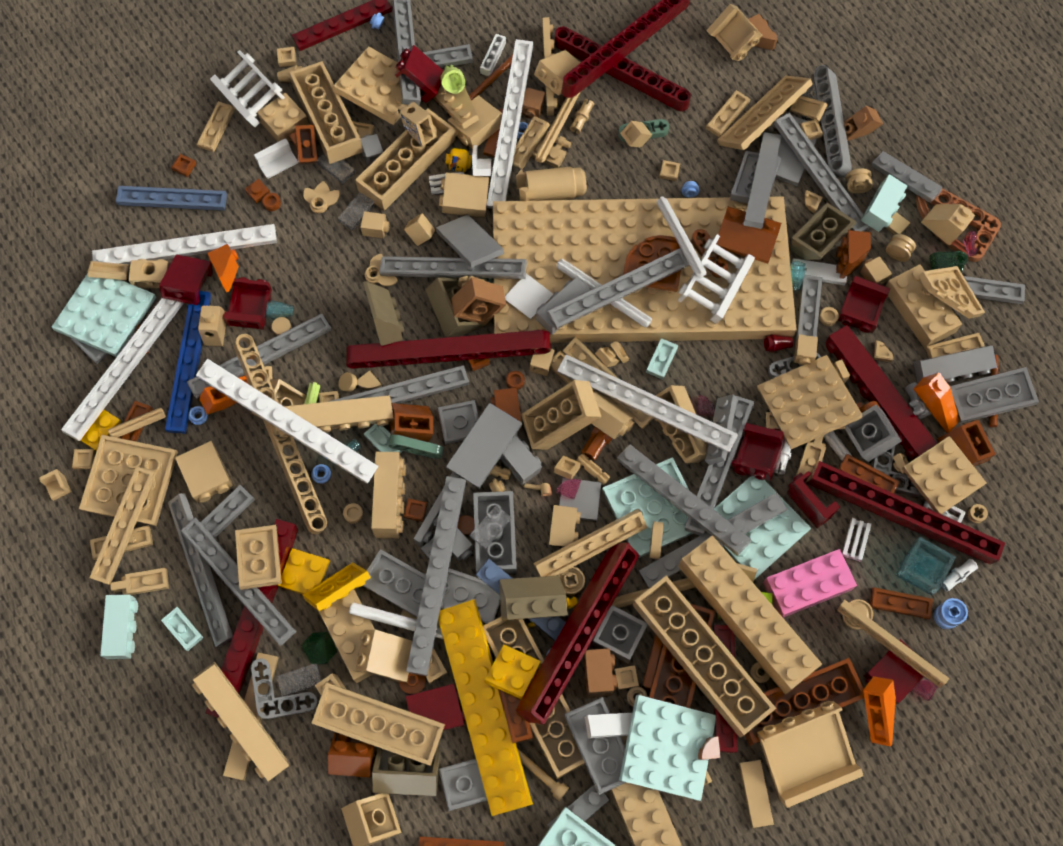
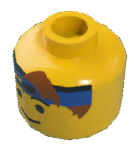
M453 148L450 154H446L445 164L449 165V170L452 172L465 173L471 167L472 155H469L468 150Z

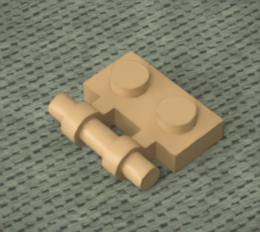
M548 130L545 132L544 136L542 137V140L539 142L536 149L532 153V158H536L535 156L542 142L544 141L548 133ZM557 136L554 142L556 146H552L544 163L555 168L560 167L566 156V151L561 150L562 147L569 149L572 142L567 141L562 136Z

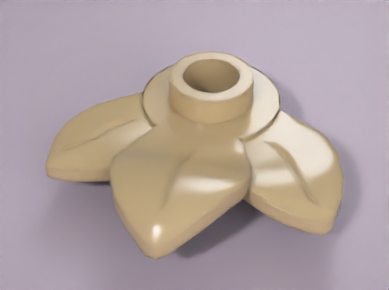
M322 181L314 190L305 188L303 196L305 201L310 204L313 212L323 213L327 210L328 206L334 205L338 201L340 192L339 190L330 191L328 185Z
M378 254L370 260V267L365 271V279L370 283H379L382 286L396 284L398 280L395 276H381L379 273L383 255ZM373 273L377 274L376 277H371Z

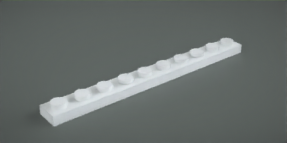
M517 39L515 41L487 208L493 209V201H506L533 50L532 41Z
M270 224L93 250L92 256L93 261L130 265L131 260L146 259L148 261H156L157 259H172L176 254L182 256L205 254L228 244L230 250L277 243L275 225Z
M164 298L159 301L61 429L63 433L77 441L82 439L184 304L183 302Z
M565 355L557 370L558 373L572 380L590 381L592 389L728 453L738 437V434L571 356Z
M207 359L196 374L197 378L368 484L379 466L211 360Z

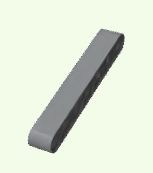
M820 65L814 71V80L818 100L827 104L821 117L828 166L836 175L845 178L846 174L852 170L837 77L827 66Z

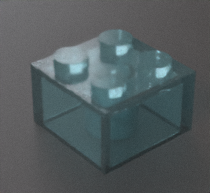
M919 537L912 543L896 576L932 596L939 591L956 557Z

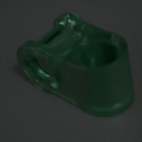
M962 251L932 253L929 256L931 270L958 266L962 272L964 265L968 261V256Z

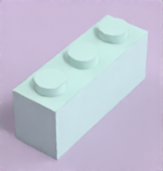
M889 174L877 189L861 221L878 232L883 227L887 228L893 220L891 216L900 207L898 203H901L906 196L904 191L907 185Z
M106 595L101 657L105 659H131V653H134L135 642L132 639L137 627L134 614L138 611V602L133 596Z

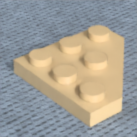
M958 266L923 271L918 275L923 287L929 293L968 319L980 317L985 313Z

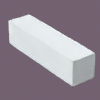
M495 35L480 66V74L486 76L492 74L506 44L505 36Z

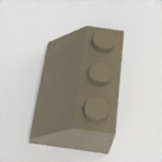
M826 203L791 238V251L804 260L821 259L857 221L829 203Z
M437 277L425 289L445 337H459L485 326L484 324L454 317L451 298L461 289L458 286L459 278Z
M368 281L363 282L381 346L402 341L401 333L405 331L402 321L398 322L401 319L399 310L394 309L397 307L395 297H391L389 290Z
M559 576L499 579L502 621L568 615L566 593Z
M378 747L372 772L373 793L436 796L440 748H437L430 766Z

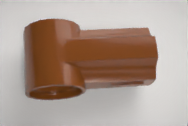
M595 426L591 432V437L581 453L585 454L588 459L596 461L605 445L610 443L612 437Z

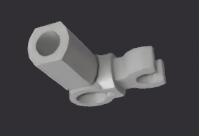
M914 382L906 386L905 389L911 399L909 404L913 407V413L920 419H923L932 413L913 390L918 384Z

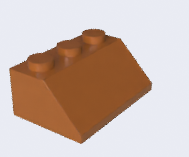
M728 206L716 245L726 251L745 257L750 254L755 257L754 260L768 264L782 223L764 218L762 229L744 226L746 212Z

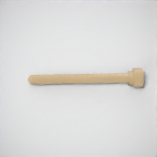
M518 749L521 763L551 788L552 796L560 801L569 790V787L564 783L561 784L559 781H554Z

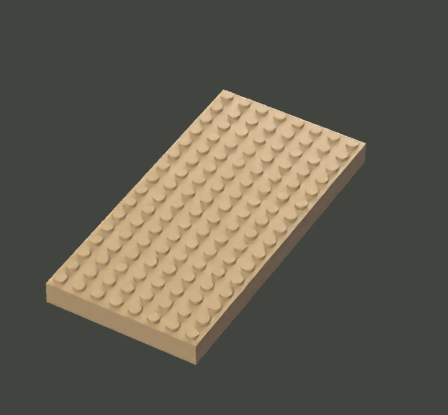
M731 197L666 198L690 242L694 231L697 229L706 230L712 239L719 234L728 206L745 212L748 203L730 200ZM769 197L765 218L782 223L769 263L758 260L753 261L724 317L717 324L710 321L713 315L711 310L687 296L682 302L678 301L681 295L678 293L684 283H688L693 274L689 264L688 267L681 270L677 292L644 287L622 298L652 318L648 327L642 326L609 304L562 326L553 335L550 334V343H570L575 337L581 342L660 341L661 338L667 341L764 339L765 336H770L771 334L793 338L797 329L784 197ZM658 199L493 201V239L504 251L503 255L494 259H526V273L553 294L564 289V285L569 280H574L557 268V263L560 259L566 260L603 285L623 275L626 258L635 245L643 242L648 237L658 235L674 237L657 205ZM697 236V240L700 239L703 242L704 238ZM712 251L709 257H713L715 253ZM729 252V253L733 254L734 256L738 257L739 259H740V258H743V259L745 258V256H742V255H738V254ZM726 260L728 264L727 271L731 274L736 273V265ZM704 266L707 273L703 277L723 289L729 286L728 280L723 277H714L708 268ZM494 278V284L503 286L504 295L506 296L521 279ZM697 281L694 282L691 290L714 304H719L721 300L719 298L720 295ZM506 301L505 307L497 314H494V334L546 330L536 320V314L530 319L508 301Z

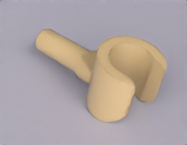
M525 483L524 488L541 490V496L552 495L551 487L548 483L540 485Z

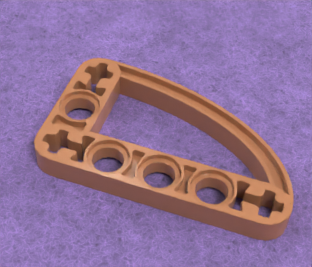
M942 189L931 204H962L964 207L969 208L973 214H977L980 220L975 221L972 219L969 225L979 229L969 247L957 239L950 246L941 238L939 239L969 261H980L999 231L1001 222L989 213ZM916 194L917 209L922 219H924L930 210L926 200ZM938 197H945L947 203L940 202ZM979 236L986 237L988 242L982 243L979 240ZM976 247H979L980 249L977 252V255H973V251L976 249Z

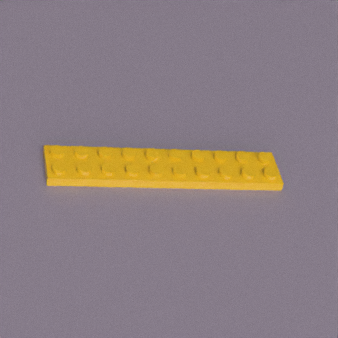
M470 600L440 610L438 621L491 815L495 816L532 805L516 743L512 744L500 691L485 683V678L493 665V660L476 600Z

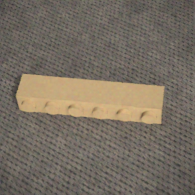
M390 395L284 406L323 432H330L334 428H338L340 431L348 430L352 426L367 428L369 424L385 426L394 418ZM273 425L274 435H280V437L290 436Z
M213 662L193 677V688L199 695L203 693L206 697L205 704L211 711L215 710L219 715L217 720L223 728L228 727L232 732L230 734L231 739L236 745L240 743L244 749L242 751L248 762L252 760L257 767L254 769L261 779L265 777L267 781H270L289 766L286 757L216 662Z

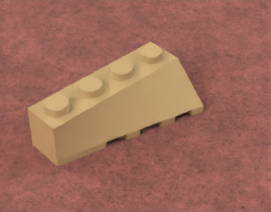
M671 385L655 395L696 414L685 386ZM654 418L663 427L662 431L664 434L670 437L672 445L685 463H699L706 458L707 442Z

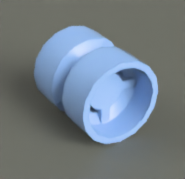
M955 598L947 599L937 606L933 612L935 623L943 629L956 627L963 623L968 616L966 605L961 600Z

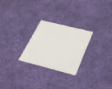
M526 273V278L521 279L508 292L505 300L531 319L536 314L538 307L543 303L545 304L553 293Z

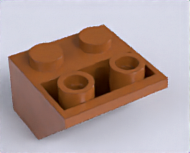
M848 230L846 236L842 237L841 245L837 246L836 257H839L836 273H840V279L848 277L863 263L871 249V232Z
M391 403L394 418L390 421V435H401L429 442L433 435V415L429 406Z
M979 420L962 425L936 439L940 443L950 436L973 466L988 462L996 455Z
M335 732L328 753V774L370 778L376 746Z

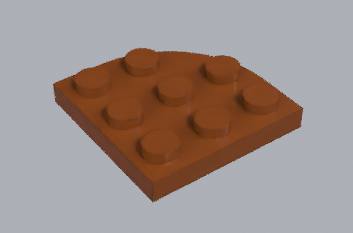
M664 235L645 238L643 242L635 245L630 250L626 258L623 275L679 249L680 246L676 238ZM681 270L646 287L677 292Z

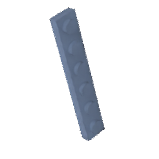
M118 186L116 203L117 205L225 211L227 193L226 191Z
M487 559L475 574L499 595V579H513L490 559ZM560 617L529 619L554 641H556L566 624Z

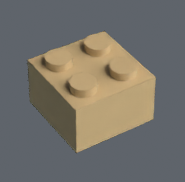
M285 92L282 94L285 97L284 99L278 97L257 112L261 124L277 142L285 138L289 142L290 138L288 136L294 132L295 126L309 125L307 115Z

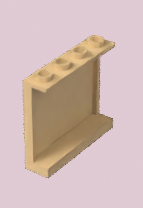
M826 701L817 708L804 710L800 715L787 717L782 722L776 725L765 726L763 730L757 732L779 800L786 808L863 776L862 769L855 763L839 713L842 711V707L834 701Z

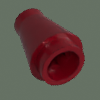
M771 334L764 338V348L771 353L793 347L792 337Z

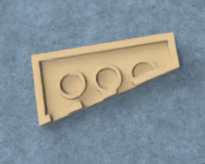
M440 86L437 95L433 98L463 129L479 120L465 87L460 93L453 94L446 91L443 86Z

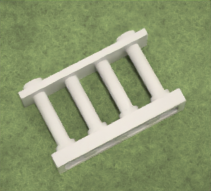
M239 50L237 53L243 60L225 78L219 79L214 74L210 80L243 117L256 127L260 123L255 118L257 116L256 113L275 94L281 99L285 97L280 93L282 89L275 82L272 84L253 64L255 60L248 53L244 55ZM250 65L252 70L235 87L229 89V83L243 69ZM258 74L262 79L242 98L238 99V93ZM267 84L271 89L257 103L247 109V103Z
M718 234L713 239L709 238L703 247L706 250L700 261L703 266L728 280L729 286L723 289L705 277H696L693 272L688 283H684L678 292L681 294L678 299L679 302H682L688 296L711 310L713 315L710 321L715 324L724 317L755 259L750 254L744 259H739L716 245L720 237ZM711 252H715L736 265V273L731 274L708 260ZM697 281L720 295L719 298L721 300L719 304H714L691 290L694 282Z

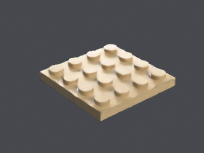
M368 46L333 85L332 91L392 125L401 117L398 113L399 107L403 105L400 78L394 76L397 70L395 67L398 62Z
M827 355L810 362V364L802 365L757 385V389L780 431L784 432V438L790 449L862 418L861 411Z
M102 435L79 509L115 518L136 466L157 474L137 522L157 526L178 451Z

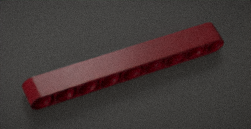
M558 27L555 31V46L562 51L566 50L581 61H584L591 53L602 47V45L567 27ZM625 57L605 72L677 111H685L689 107L691 94L687 89Z

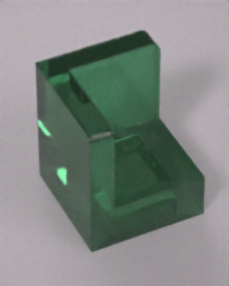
M313 632L301 644L311 664H327L337 653V649L328 632Z

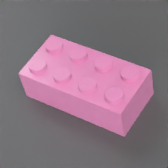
M840 549L769 576L763 582L767 593H772L774 608L783 618L852 591L857 586Z

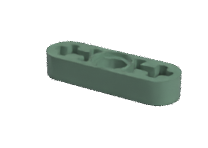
M666 120L642 121L652 134L649 139L664 137L668 134L669 123ZM629 123L623 124L619 128L618 136L624 142L626 141L620 133Z
M390 435L388 443L390 448L429 458L440 459L443 456L444 447L401 435Z

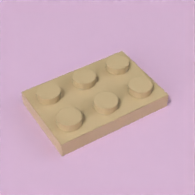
M270 525L235 530L240 590L282 584L277 526Z

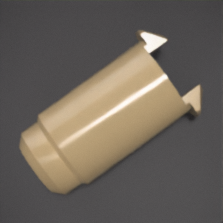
M570 166L525 172L520 170L516 175L519 201L570 200L583 196L587 189L585 172L580 167L572 168Z

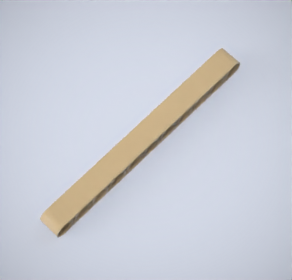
M248 334L239 335L234 349L248 384L279 403L253 338ZM244 341L248 343L249 347L242 348L239 343ZM253 359L256 365L249 366L246 360ZM260 377L262 378L263 383L257 384L254 382L253 378ZM263 419L307 530L311 534H319L326 528L327 520L294 438L291 436L277 437L274 435L273 425ZM282 449H291L292 455H284ZM297 466L300 472L293 474L290 471V467ZM304 484L307 487V491L300 492L297 489V485ZM305 502L313 503L314 510H307ZM313 520L321 522L322 526L320 529L313 527Z

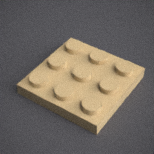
M950 436L902 468L931 508L939 514H943L987 484Z

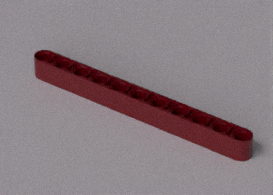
M661 0L569 71L563 77L561 89L563 96L573 98L683 12L689 6L690 0Z
M547 330L409 340L383 346L380 343L350 345L346 348V366L352 369L547 354L551 352L550 332Z

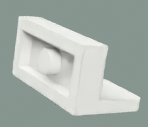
M286 138L254 154L257 164L267 179L298 163Z
M473 145V176H491L492 159H477V145Z

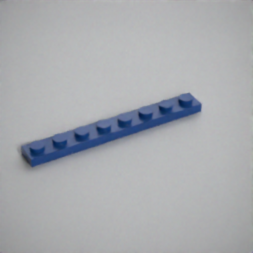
M199 291L200 302L198 305H188L165 427L166 432L186 434L188 415L193 398V393L187 381L195 378L198 371L203 343L198 331L201 307L210 305V292Z

